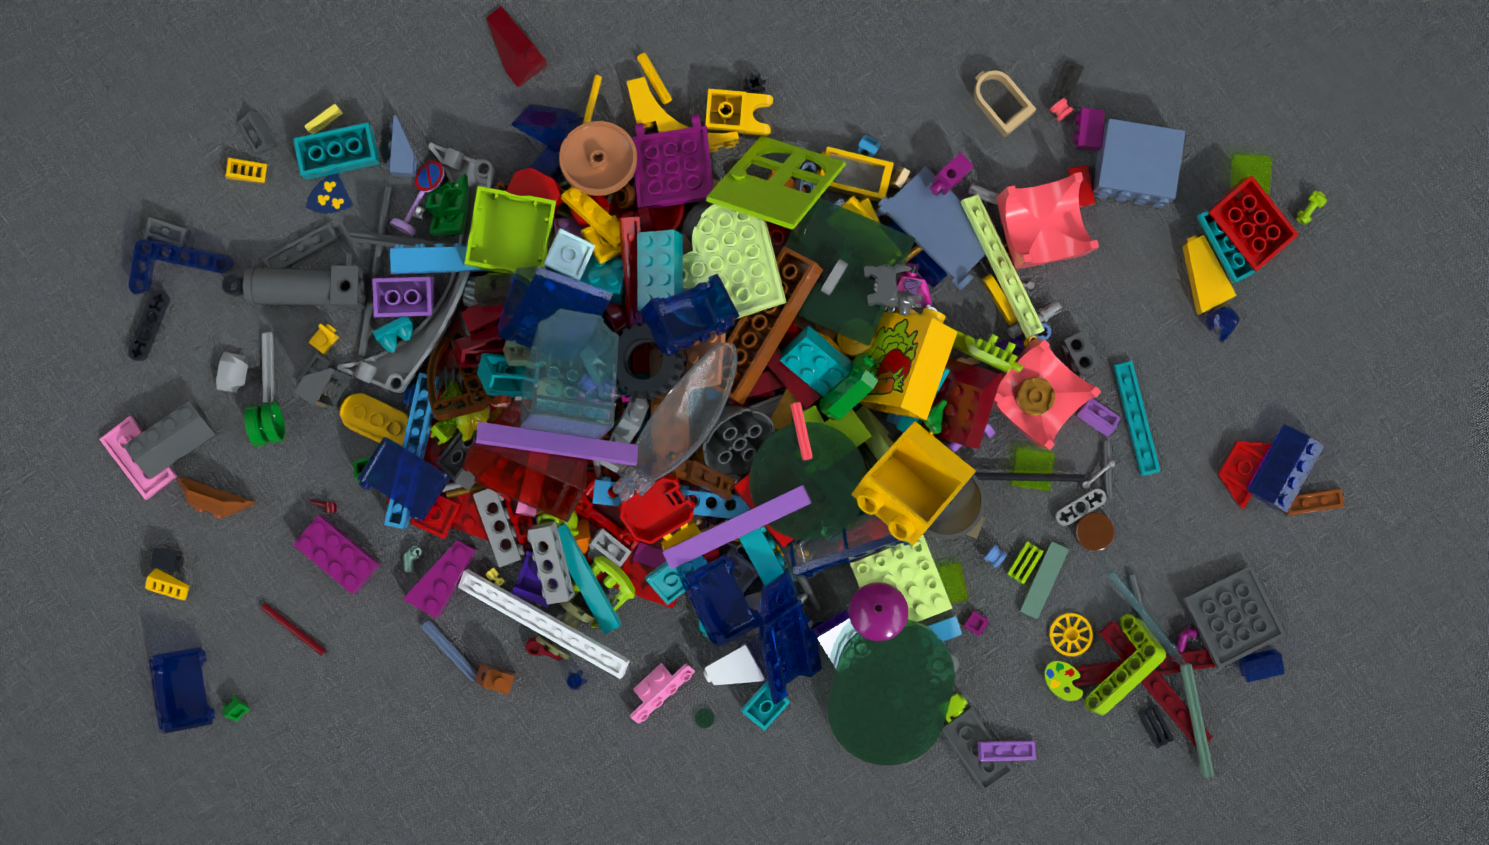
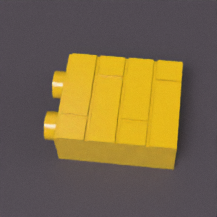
M914 421L863 477L851 495L857 499L858 506L862 511L870 515L875 514L885 522L890 533L896 539L907 541L914 546L976 471Z

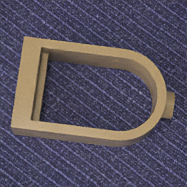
M982 71L975 77L977 84L974 88V100L1004 138L1037 110L1007 74L1001 71H989L987 73ZM995 79L1002 82L1023 107L1005 123L1002 122L980 94V85L986 80Z

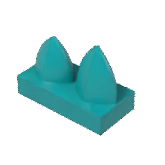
M402 316L373 331V334L383 348L394 353L397 345L396 338L400 337L410 341L413 329L416 327L409 316Z

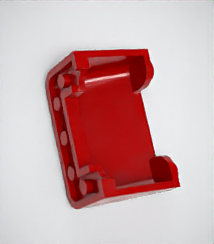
M611 470L610 477L614 480H618L617 478H615L616 473ZM594 471L575 495L571 506L577 514L588 520L596 528H603L626 548L633 551L640 541L634 539L620 519L621 510L619 506L592 503L594 482L596 480ZM610 487L608 489L610 497L618 496V488Z

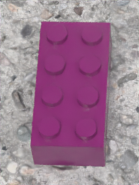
M317 515L293 544L351 594H357L382 564L324 515Z

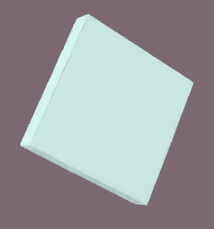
M559 228L543 264L572 279L580 281L595 245Z

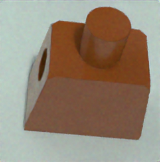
M480 662L474 681L483 688L509 695L516 672Z

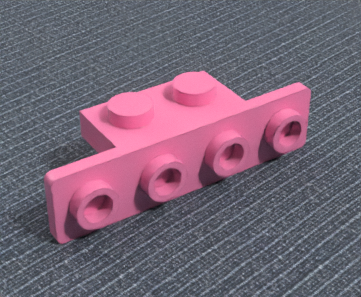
M662 663L658 665L633 689L643 703L630 714V717L638 724L645 721L653 710L660 707L666 698L674 694L679 686L692 677L695 670L686 663L672 675Z

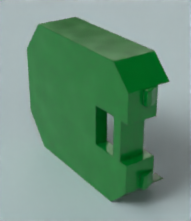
M861 353L851 361L850 374L824 397H820V411L832 421L842 419L873 390L878 382L874 371L870 369L877 363L871 355Z

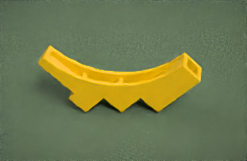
M645 77L626 81L637 124L643 123L645 130L652 129L654 125H657L659 133L689 128L676 121L661 108L650 92ZM737 131L708 133L710 153L724 146L725 148L735 147L736 143H739Z

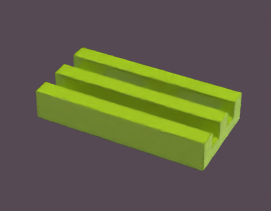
M1026 541L1008 570L1007 575L1024 584L1044 551ZM1028 547L1031 548L1016 575L1013 574ZM1034 552H1037L1036 556L1032 560L1022 578H1020L1021 573L1023 572L1027 563L1031 559L1032 555L1034 554Z

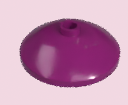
M883 582L870 583L861 587L852 597L849 606L850 621L857 633L864 638L872 641H886L897 636L905 627L908 620V604L904 595L896 587ZM881 606L882 611L877 612L875 607Z

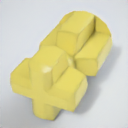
M492 568L485 574L490 581L494 580V584L499 587L505 582L502 577L498 578L499 573L495 568Z

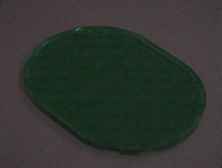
M907 620L903 630L894 638L886 641H872L864 638L859 633H856L847 641L838 660L829 696L828 717L833 734L849 753L858 759L872 764L898 765L918 758L933 746L942 732L955 683L953 659L944 641L927 626L912 620Z

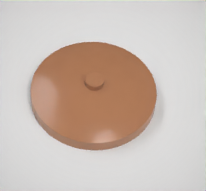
M592 121L576 127L566 136L561 145L559 161L563 176L572 187L588 195L601 196L620 190L631 180L637 166V152L632 138L624 129L610 122Z

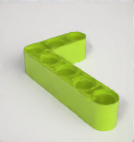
M1126 614L1121 618L1120 627L1137 650L1085 699V707L1099 715L1108 713L1160 665L1166 657L1164 648L1145 623L1130 614Z

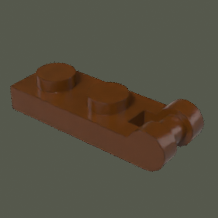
M695 460L689 462L685 480L718 495L723 500H731L732 493L730 491L731 487L734 486V479Z

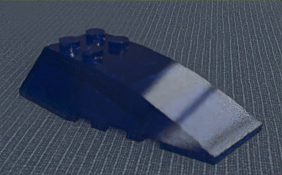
M785 571L762 587L760 598V646L769 692L775 705L788 696L786 685L799 675L812 677L822 669L815 633L808 625L810 622L808 616L804 615L802 611L803 604L801 600L797 599V590L789 571Z

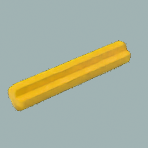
M645 52L639 54L637 60L664 105L672 101V98Z

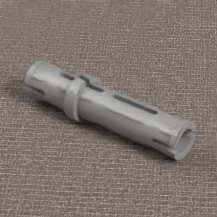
M1054 301L1044 308L1037 309L1036 313L1040 322L1045 323L1053 315L1061 312L1062 308L1057 301ZM1019 322L1007 328V333L1011 339H1015L1024 333Z

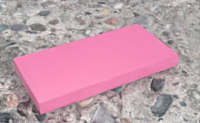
M129 416L99 440L139 493L147 500L174 480L177 475L171 467H168L154 478L149 479L134 462L123 445L144 431L135 419Z

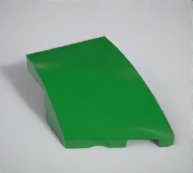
M461 174L460 179L455 182H447L442 187L436 188L429 193L425 209L434 216L429 231L433 237L464 234L469 207V186L466 174Z

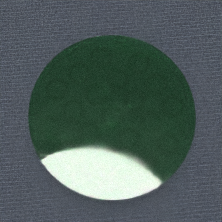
M805 422L813 457L809 460H803L795 424H791L773 433L758 449L750 469L749 486L754 506L757 507L804 485L812 503L770 522L768 525L777 532L793 539H824L843 530L860 512L861 508L858 506L857 499L851 494L867 474L866 465L859 449L850 438L838 429L817 422Z

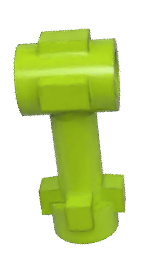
M1313 191L1308 198L1311 201L1304 211L1300 210L1297 213L1296 220L1302 225L1309 223L1312 220L1310 215L1315 208H1321L1327 202L1326 195L1320 191Z

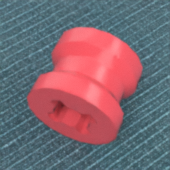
M1063 98L1049 110L1056 114L1058 121H1061L1074 109L1068 106L1066 98Z

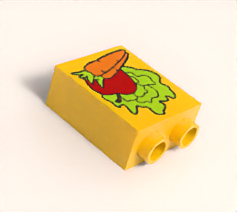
M897 307L894 313L878 311L873 324L875 342L872 349L866 353L869 356L871 355L873 360L877 362L870 369L874 371L878 382L873 390L859 402L861 405L873 411L927 420L957 335V331L943 324L946 318L944 314L932 309H923L922 315L918 316V312L910 309L909 315L904 316L899 314Z

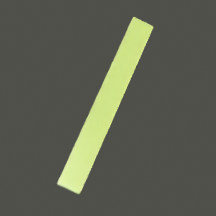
M979 194L963 199L960 203L1026 338L1043 332L1044 328Z

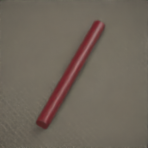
M265 603L261 607V610L322 656L326 652L325 648Z

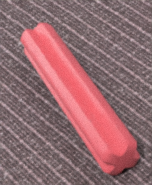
M795 402L790 406L803 460H809L813 456L801 403Z

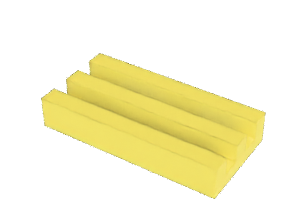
M333 104L304 127L310 134H316L340 117L343 112L336 104Z

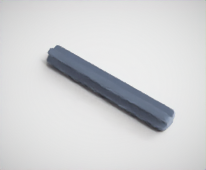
M430 620L425 621L421 628L468 679L474 681L477 674L476 669Z

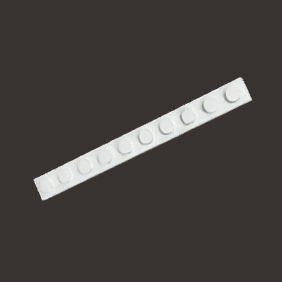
M469 569L463 572L458 588L617 678L621 679L624 676L630 661L628 658Z

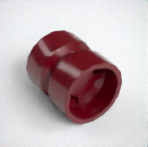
M649 206L639 208L636 213L630 211L622 214V218L640 217L641 231L650 232L656 230L655 219Z

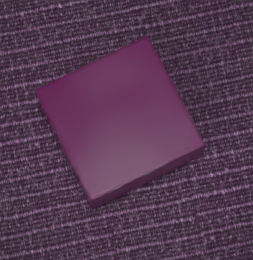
M972 610L962 626L979 637L989 623V620Z

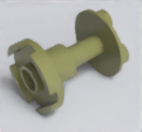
M574 601L560 602V605L566 609L560 621L577 630L582 621L591 625L595 620L594 615L583 607L574 604ZM539 634L535 639L540 644L547 645L549 647L548 650L554 655H560L566 660L570 657L569 652L562 648L561 645Z

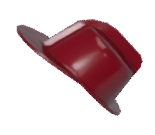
M599 303L601 315L609 326L613 337H615L627 325V312L621 304L613 303L604 306Z

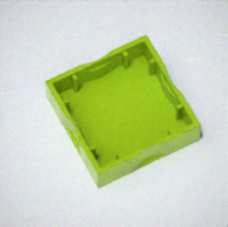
M478 186L464 266L542 280L545 270L543 263L548 252L547 247L556 201L529 195L519 196L502 190Z

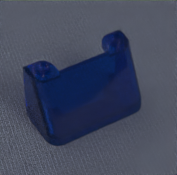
M383 437L358 476L357 481H359L358 485L366 490L370 488L376 489L407 508L410 512L409 516L414 520L419 521L421 519L424 521L451 478L391 439Z
M727 554L680 577L690 602L714 647H720L762 625L759 611L749 607L733 575L735 563Z
M202 647L149 656V667L160 733L166 734L213 724L212 720L215 719L214 708H210L207 705L202 671L203 662H206L207 658L205 650L202 651Z

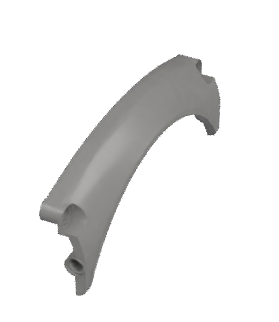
M430 142L428 148L443 165L451 183L460 179L461 174H466L468 177V216L464 234H459V243H465V246H467L477 187L492 188L494 168L487 160H475L464 156V154L457 150L446 149ZM484 166H488V173L481 174V168ZM452 272L441 299L433 309V315H429L413 331L410 341L403 339L399 342L394 353L386 350L359 362L338 364L337 369L393 392H404L447 330L473 272ZM396 379H400L401 386L395 389L393 382Z

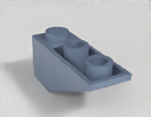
M394 115L393 121L390 122L392 140H389V151H391V159L387 161V169L390 170L393 176L416 177L417 156L400 119Z

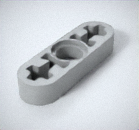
M1093 489L1062 507L1055 513L1056 523L1061 526H1067L1100 507L1106 501L1105 492L1101 489ZM1094 493L1101 494L1100 502L1093 501L1089 504L1085 500L1086 497L1088 500L1094 498ZM1078 502H1083L1086 506L1085 511L1082 513L1077 512L1075 509V505ZM1071 507L1076 517L1070 515L1067 517V522L1064 520L1060 521L1061 512L1067 514L1070 512L1068 508Z

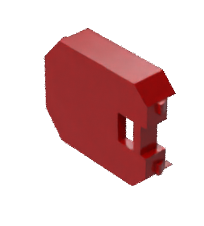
M532 168L516 171L506 189V192L514 195H529L555 200L554 217L563 201L561 199L563 192L559 182Z
M662 472L622 496V503L619 505L621 510L620 519L635 540L652 544L692 521L696 505L689 496L685 497L680 490V482L677 476ZM675 491L681 500L677 501L672 492ZM666 493L669 494V496H670L671 499L673 500L674 504L671 502V500L669 499V497L667 496Z

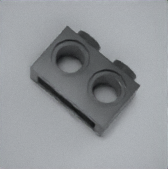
M1085 330L1061 341V351L1064 356H1068L1070 360L1069 367L1077 376L1101 365ZM1072 341H1077L1079 343L1078 350L1072 349ZM1080 358L1087 360L1088 365L1086 368L1080 366Z

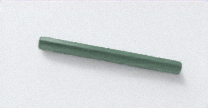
M1185 663L1180 668L1201 771L1205 778L1214 776L1197 688L1192 665Z

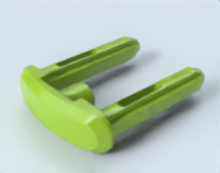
M596 556L594 562L590 565L595 577L601 571L603 573L606 572L608 576L603 580L604 584L608 588H612L616 583L619 585L618 589L620 591L609 601L612 604L617 599L620 600L613 608L616 611L628 599L635 597L634 585L624 571L605 556ZM575 581L572 583L575 595L571 599L580 592ZM596 619L593 621L590 627H599V624L596 621Z

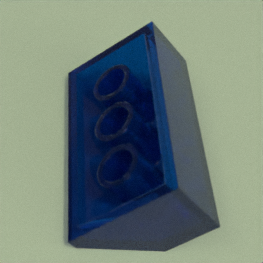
M1283 424L1246 491L1272 509L1287 513L1323 450L1324 445L1311 436Z

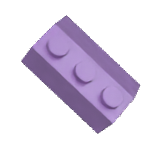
M434 277L372 279L374 317L433 315L435 300Z

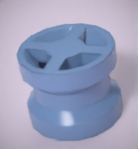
M994 544L983 559L990 561L992 566L997 568L1005 559L1007 553L999 550V547Z

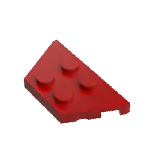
M1236 441L1217 475L1239 508L1244 509L1278 450L1279 444Z

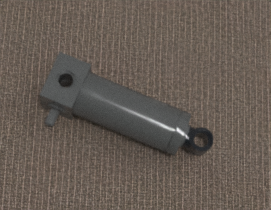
M347 253L346 266L331 265V269L247 268L244 277L226 276L222 281V289L232 296L244 295L247 304L333 305L339 309H365L367 271L359 266H353L354 254ZM236 281L237 288L231 290V284Z

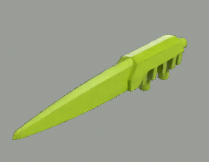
M957 331L953 343L954 348L1006 373H1009L1011 369L1021 372L1023 365L1016 362L1018 356L1012 354L1016 346L1015 344L1009 342L1006 349L1003 350L994 346L998 339V336L991 334L988 342L980 338L977 341Z

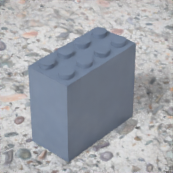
M1109 118L1103 125L1102 146L1097 152L1092 184L1093 194L1103 199L1114 197L1116 201L1121 202L1132 200L1135 204L1139 205L1151 203L1153 207L1157 208L1167 206L1176 197L1186 131Z

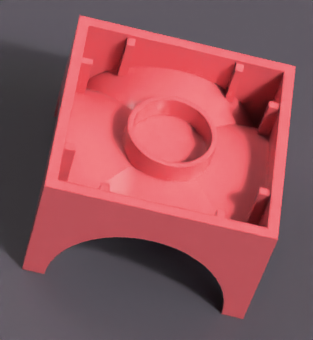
M1082 172L1035 187L1015 188V185L1009 186L996 196L1010 260L1015 270L1085 256L1099 248L1098 241L1091 239L1081 218L1079 187L1083 180Z
M1033 339L1016 360L1017 363L1023 365L1021 372L1011 369L1009 373L1004 372L1002 374L993 407L1037 447L1051 450L1055 445L1054 438L1067 419L1088 400L1097 397L1102 391L1096 386L1087 383L1066 367L1050 350V344L1046 340ZM1028 378H1043L1054 389V404L1049 411L1042 415L1026 414L1017 404V389Z

